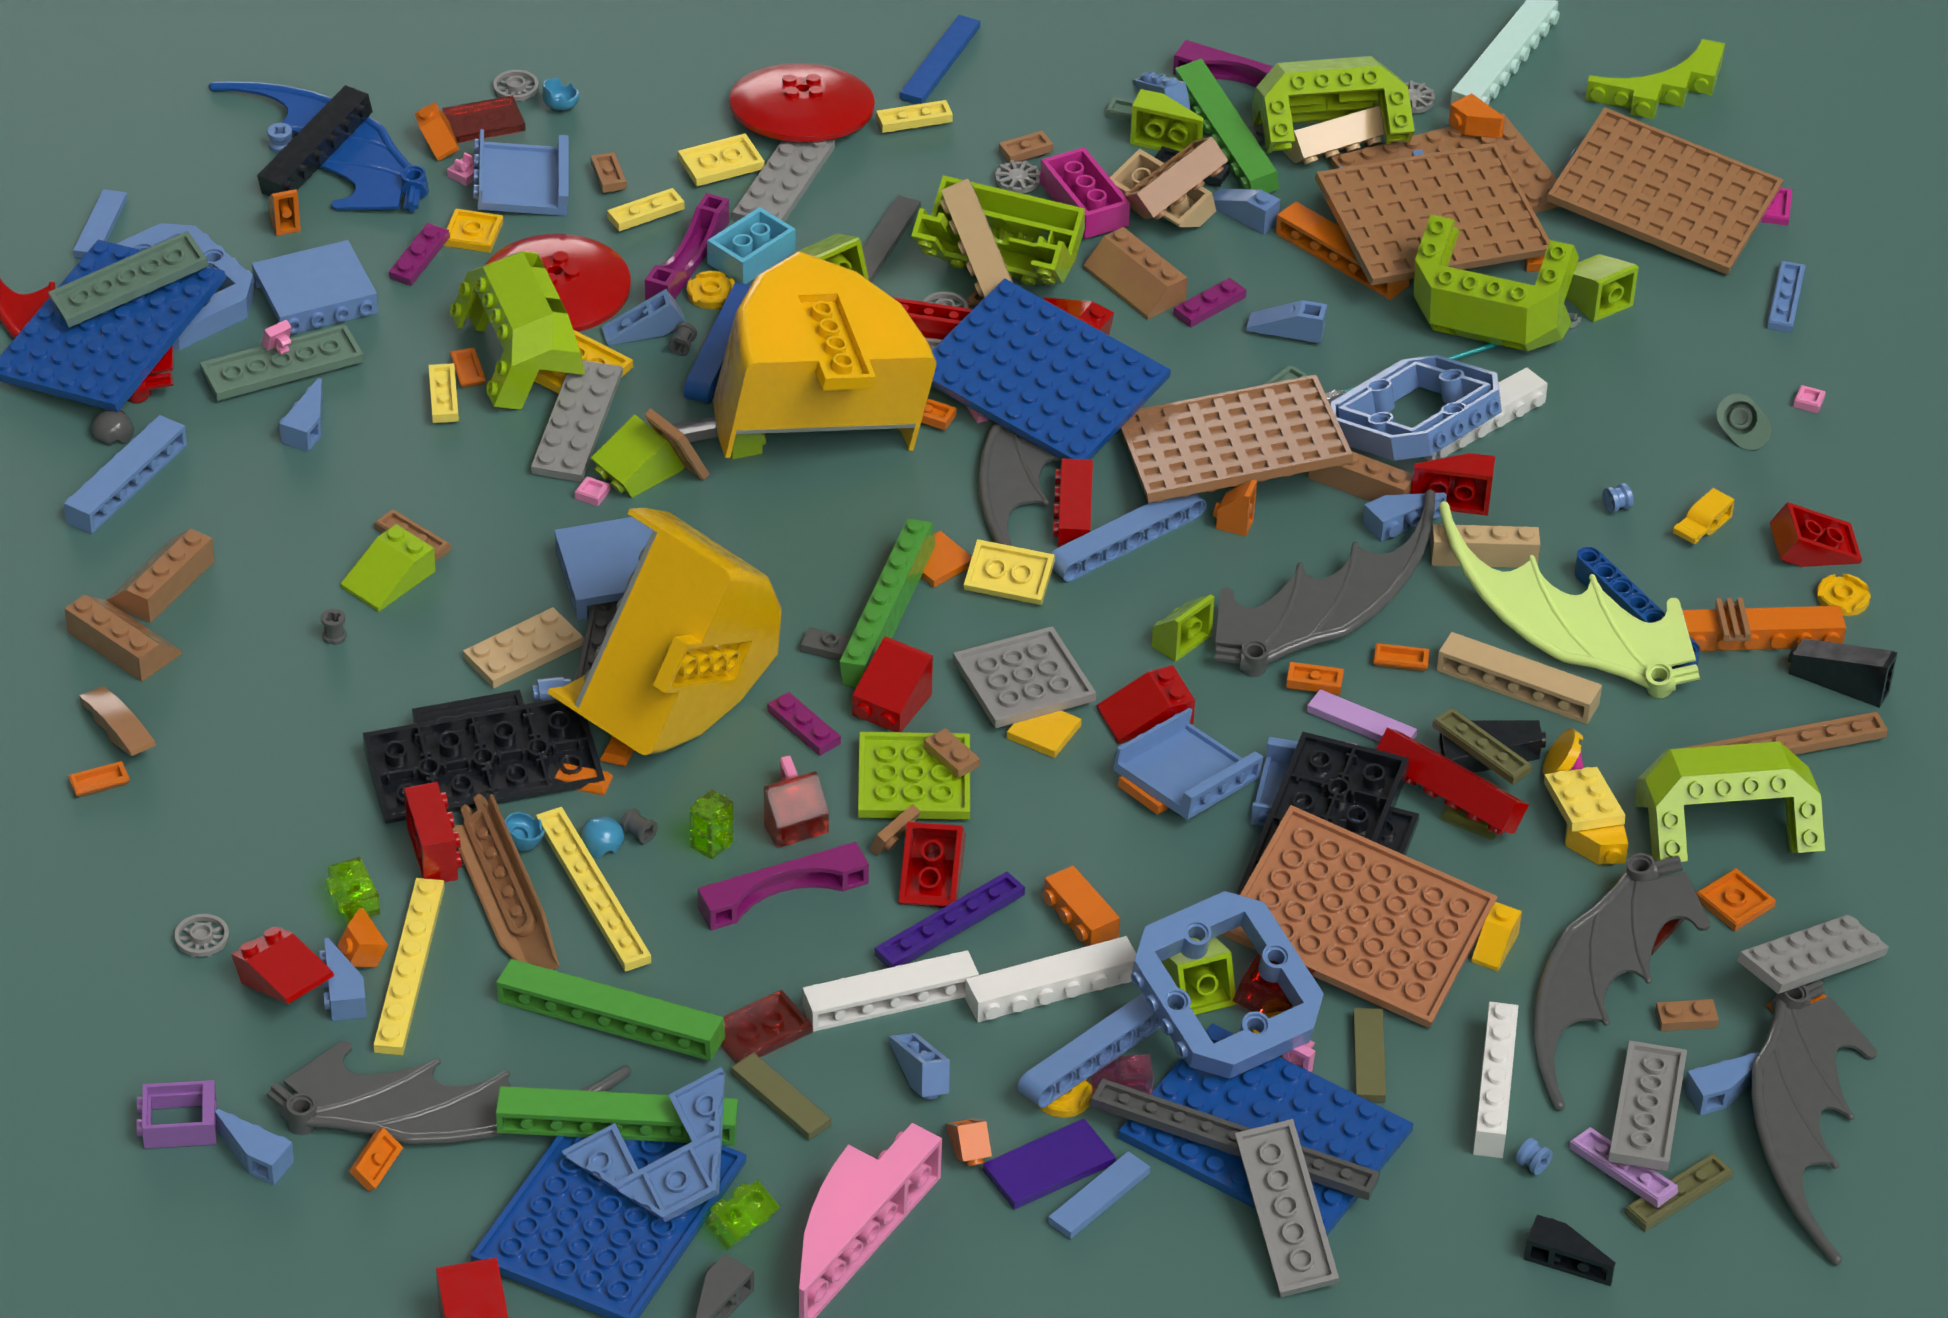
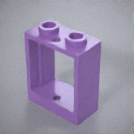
M215 1080L143 1084L142 1096L137 1097L138 1115L142 1114V1119H137V1137H143L144 1149L216 1145L217 1125L215 1111L217 1110ZM202 1106V1122L152 1125V1109Z

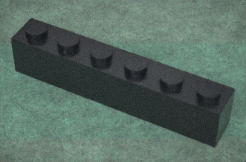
M345 85L257 175L262 194L270 197L274 193L298 190L373 112L369 94Z

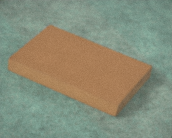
M650 408L644 415L651 428L668 440L685 468L704 481L710 474L686 436Z

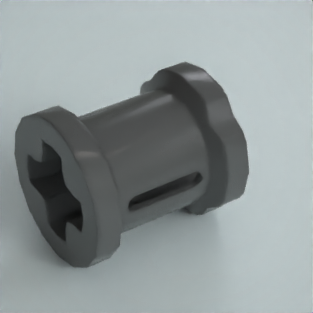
M686 322L677 324L675 336L669 340L668 347L670 351L679 356L687 355L690 351V343L697 336L696 328Z
M339 609L324 611L321 615V622L324 625V632L322 634L324 642L333 645L343 643L347 636V632L343 628L345 622L344 612Z
M635 808L626 812L620 822L625 832L633 833L637 836L638 841L643 844L650 842L658 829L655 821L645 819Z

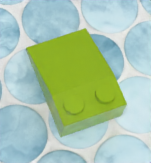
M1140 89L1132 105L1130 144L1158 151L1162 146L1181 151L1194 140L1202 139L1204 118L1165 94Z
M395 524L375 539L340 583L341 588L379 612L436 572L434 547Z

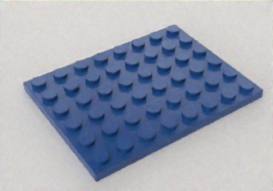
M98 239L59 287L143 250ZM205 267L198 272L180 278L173 283L162 286L72 327L67 326L49 297L1 354L0 381L118 412L225 281V271Z
M1005 278L932 350L937 362L931 383L932 387L1060 459L1091 460L1171 376V369Z
M1213 1023L1206 1030L1213 1044L1234 1035ZM1280 1056L1230 1079L1191 1068L1183 1058L1151 1093V1095L1251 1129L1293 1119L1302 1146L1378 1172L1413 1131L1412 1122ZM1130 1119L1119 1130L1118 1139L1255 1208L1241 1157ZM1312 1182L1325 1231L1328 1235L1358 1197Z
M557 1136L473 1251L471 1262L497 1257L500 1275L606 1318H639L745 1165L746 1154L722 1145L719 1194L664 1222L565 1158L562 1151L585 1139L584 1137ZM624 1140L638 1169L689 1144Z

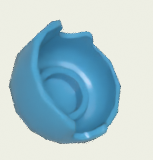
M550 78L543 82L542 97L548 107L564 111L573 108L578 103L579 91L573 87L572 83L564 86L559 78Z
M522 812L511 813L504 819L518 851L533 850L539 845L545 833L540 819H534L529 814Z
M604 816L588 820L580 835L591 856L596 858H602L608 851H612L615 854L625 839L624 830L616 820Z

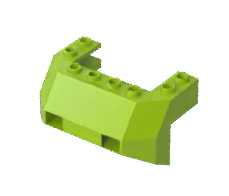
M1372 56L1276 63L1258 84L1252 97L1253 125H1263L1266 153L1282 150L1291 152V143L1295 142L1293 124L1329 121L1379 106L1381 110L1386 144L1400 141L1410 143L1415 132L1408 86L1399 76Z
M943 175L931 215H928L925 209L919 208L911 236L923 254L938 257L949 262L952 267L964 269L965 266L967 267L966 262L970 260L968 255H962L957 243L961 241L959 234L954 235L949 221L953 220L950 213L946 215L940 202L944 200L941 190L963 180ZM971 182L1011 279H1020L1021 283L1029 286H1035L1036 283L1041 285L1063 284L1076 260L1085 230V208Z
M1430 214L1415 258L1414 298L1432 330L1524 351H1531L1563 339L1572 324L1564 301L1579 259L1574 245L1550 240L1535 285L1448 267L1460 231L1457 227H1453L1454 219Z
M521 251L467 272L464 281L460 283L456 300L451 304L450 315L457 328L462 329L466 318H470L475 330L485 331L490 321L504 351L500 360L497 361L493 377L486 387L487 395L494 407L522 410L539 369L585 375L581 352L569 316L538 253Z
M1780 741L1666 749L1637 779L1635 807H1648L1651 851L1654 861L1679 856L1681 862L1688 861L1684 805L1784 797L1789 853L1825 851L1820 791L1809 767Z

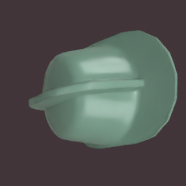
M1740 393L1730 394L1723 398L1716 412L1717 420L1734 443L1746 450H1757L1765 446L1771 436V423L1758 405L1747 395Z

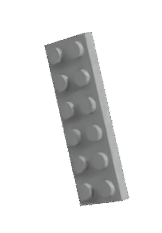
M782 140L732 212V220L738 221L761 207L785 222L835 149V140L819 142Z
M582 360L585 375L567 373L532 462L531 474L576 482L583 481L623 375L622 366Z
M1845 915L1740 951L1737 961L1776 993L1780 994L1884 957L1889 946L1882 942L1879 936L1863 927L1856 918Z
M1629 1040L1609 1162L1668 1171L1687 1050Z
M1290 1119L1235 1133L1280 1298L1340 1283L1294 1120Z

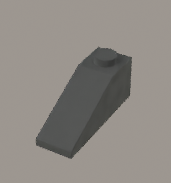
M726 1254L717 1262H713L705 1274L696 1318H728L754 1291V1270Z

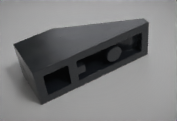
M1537 1214L1526 1241L1524 1260L1607 1286L1612 1285L1616 1262L1567 1223Z

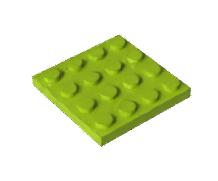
M860 732L858 818H897L913 804L921 811L917 819L970 820V772L957 778L924 748V739L935 733ZM952 733L970 749V733Z

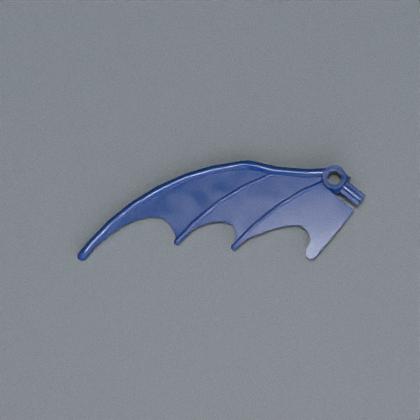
M229 81L211 82L209 84V89L213 92L236 91L257 94L283 104L288 109V114L282 123L291 126L292 133L298 134L332 99L313 91L278 84ZM371 117L365 119L355 132L320 166V168L349 180L356 187L355 192L351 196L332 202L334 210L399 209L401 194L403 193L405 196L404 209L414 212L415 209H418L420 199L426 197L429 193L425 169L419 165L409 163L394 145L386 128Z

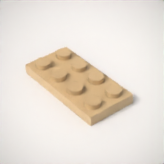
M552 607L463 650V659L494 689L582 646L584 637Z

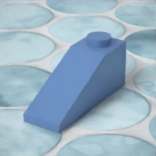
M1219 189L1213 194L1216 210L1262 234H1265L1276 225L1277 214L1280 213L1281 200L1261 189Z
M665 289L601 327L606 343L608 345H615L665 336L674 331L677 324L686 321L681 307Z
M917 1033L889 1036V1043L910 1087L925 1099H935L941 1094H949L950 1060Z

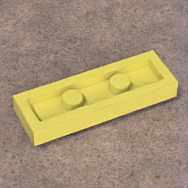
M942 100L876 111V119L882 133L953 122V114L947 101Z
M671 188L607 210V218L618 231H622L685 209V201Z
M454 363L429 365L433 423L459 421Z

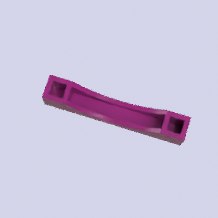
M1185 40L1174 55L1173 74L1176 75L1175 68L1202 58L1215 79L1236 81L1257 87L1274 66Z
M709 193L704 195L695 209L688 231L677 251L664 264L655 265L645 278V301L665 289L674 299L677 298L707 255V240L723 231L728 225V198Z
M852 842L698 888V909L712 931L738 923L741 917L755 904L780 892L800 888H826L843 892L869 884V863L857 843Z

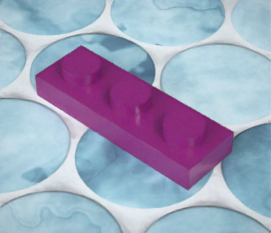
M427 222L389 270L390 279L412 286L450 238L449 230Z
M1229 277L1174 307V316L1191 328L1246 298V289Z
M790 692L768 703V712L819 756L841 744V736Z

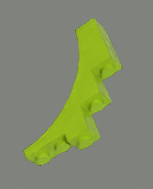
M1702 39L1698 48L1688 59L1666 71L1648 76L1607 78L1590 75L1587 82L1585 100L1631 109L1630 115L1654 119L1659 103L1683 107L1688 91L1707 95L1713 94L1723 63L1725 43Z

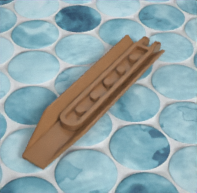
M479 793L473 798L478 810L474 813L470 806L467 804L463 805L460 810L465 820L463 821L464 824L456 825L452 830L459 833L461 848H458L498 943L514 960L556 970L560 965L544 909L493 794L489 795V801L487 802Z

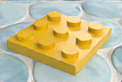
M573 330L582 360L622 366V377L633 368V359ZM539 369L534 382L559 394L567 373Z

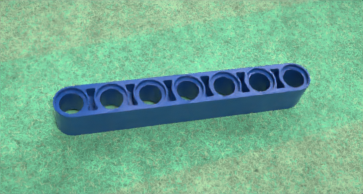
M734 283L687 377L684 386V398L711 403L715 395L735 313L751 285Z
M1582 547L1578 550L1575 576L1584 586L1588 588L1590 584L1589 576L1594 574L1602 590L1621 608L1637 619L1647 623H1654L1660 621L1666 613L1599 550L1593 547ZM1691 637L1690 640L1696 661L1671 666L1672 669L1695 664L1698 666L1700 646Z

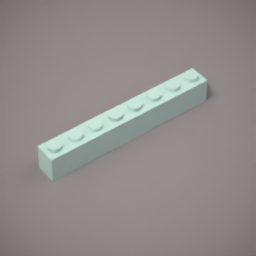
M1526 0L1452 90L1451 103L1472 93L1489 105V102L1497 97L1501 87L1507 85L1510 76L1517 73L1520 64L1528 59L1532 49L1537 48L1540 39L1547 36L1549 28L1557 23L1560 12L1557 11L1558 1Z

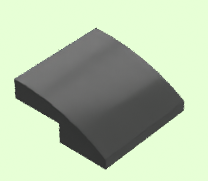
M715 416L672 424L686 436L689 442L718 437Z

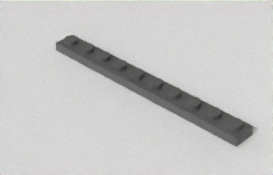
M1103 1078L1091 1098V1107L1239 1157L1241 1156L1235 1133L1251 1129ZM1301 1145L1312 1182L1369 1201L1379 1181L1380 1172Z

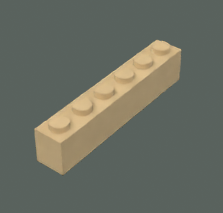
M967 178L941 190L944 200L940 201L946 215L950 213L953 220L949 221L954 235L959 234L961 241L957 243L962 255H968L970 261L966 262L971 276L976 275L978 282L974 283L979 296L986 297L1004 278L1012 282L970 180Z
M1451 632L1439 650L1438 672L1578 722L1588 724L1600 704L1601 684Z

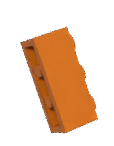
M1074 865L1045 877L1043 891L1045 903L1053 907L1061 921L1074 931L1076 938L1080 942L1090 946L1119 938L1120 917Z

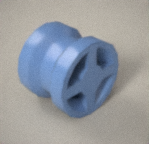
M275 123L268 128L269 148L271 151L279 153L292 140V128L285 123Z
M1626 483L1619 484L1616 488L1608 487L1603 490V503L1608 512L1615 513L1620 508H1632L1634 502L1633 494Z
M1529 1138L1520 1147L1516 1155V1162L1521 1166H1528L1530 1172L1534 1175H1539L1549 1165L1553 1152L1547 1147L1542 1148L1539 1146L1538 1141L1534 1138Z

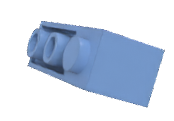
M1153 71L1142 73L1141 78L1133 80L1139 90L1144 89L1165 94L1191 110L1186 82L1176 80V77L1168 78L1165 74L1157 75Z
M1301 300L1251 312L1246 331L1321 343L1326 325L1327 304Z
M318 378L312 386L307 388L302 398L295 402L290 412L280 420L278 429L282 444L309 452L321 438L323 415L321 378Z
M1425 493L1385 495L1364 504L1363 525L1381 542L1416 528L1424 510ZM1435 493L1433 519L1441 516L1439 504L1446 501L1447 495L1445 493Z
M324 938L325 950H319L320 959L334 973V977L322 983L323 989L329 988V992H323L325 1010L331 1009L332 1021L367 1018L363 976L329 938Z
M1759 1052L1750 1053L1731 1060H1723L1720 1063L1697 1067L1688 1071L1685 1092L1699 1115L1727 1108L1752 1085V1066Z
M220 1109L215 1111L217 1132L248 1174L275 1185L294 1163L293 1143L284 1136H278L264 1130L261 1126L244 1121L235 1114L227 1113Z

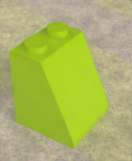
M837 233L799 250L800 252L858 272L869 280L861 240L858 237Z
M1601 254L1580 261L1576 265L1566 298L1593 322L1633 306L1639 267L1636 264Z
M635 414L591 457L596 465L594 471L603 480L609 478L611 480L610 484L620 494L626 492L632 498L681 472L685 468L668 440Z
M1216 937L1210 940L1208 951L1202 958L1189 959L1182 953H1179L1161 961L1176 986L1186 991L1190 996V1008L1195 1015L1237 1004L1232 954ZM1191 938L1194 941H1200L1197 938Z

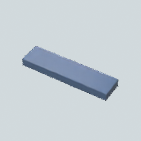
M102 190L73 249L74 257L83 258L98 239L108 241L128 200L127 192Z
M1781 261L1767 329L1792 333L1806 265Z
M1129 1151L1126 1152L1048 1217V1224L1071 1240L1150 1174L1151 1167Z

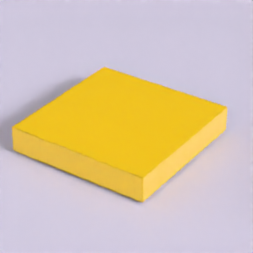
M455 209L447 226L450 238L443 246L491 253L504 222L503 215Z
M1057 711L1014 723L1007 731V739L1055 758L1081 727L1082 719L1064 711Z

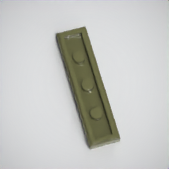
M1450 708L1433 720L1432 727L1512 785L1532 772V764L1454 708Z
M1354 1008L1356 1095L1370 1102H1385L1383 1009Z
M752 1053L731 1067V1074L808 1140L831 1126V1118L755 1053Z
M1712 1153L1670 1179V1181L1678 1185V1194L1657 1208L1641 1197L1626 1206L1625 1214L1646 1232L1732 1179L1734 1171Z

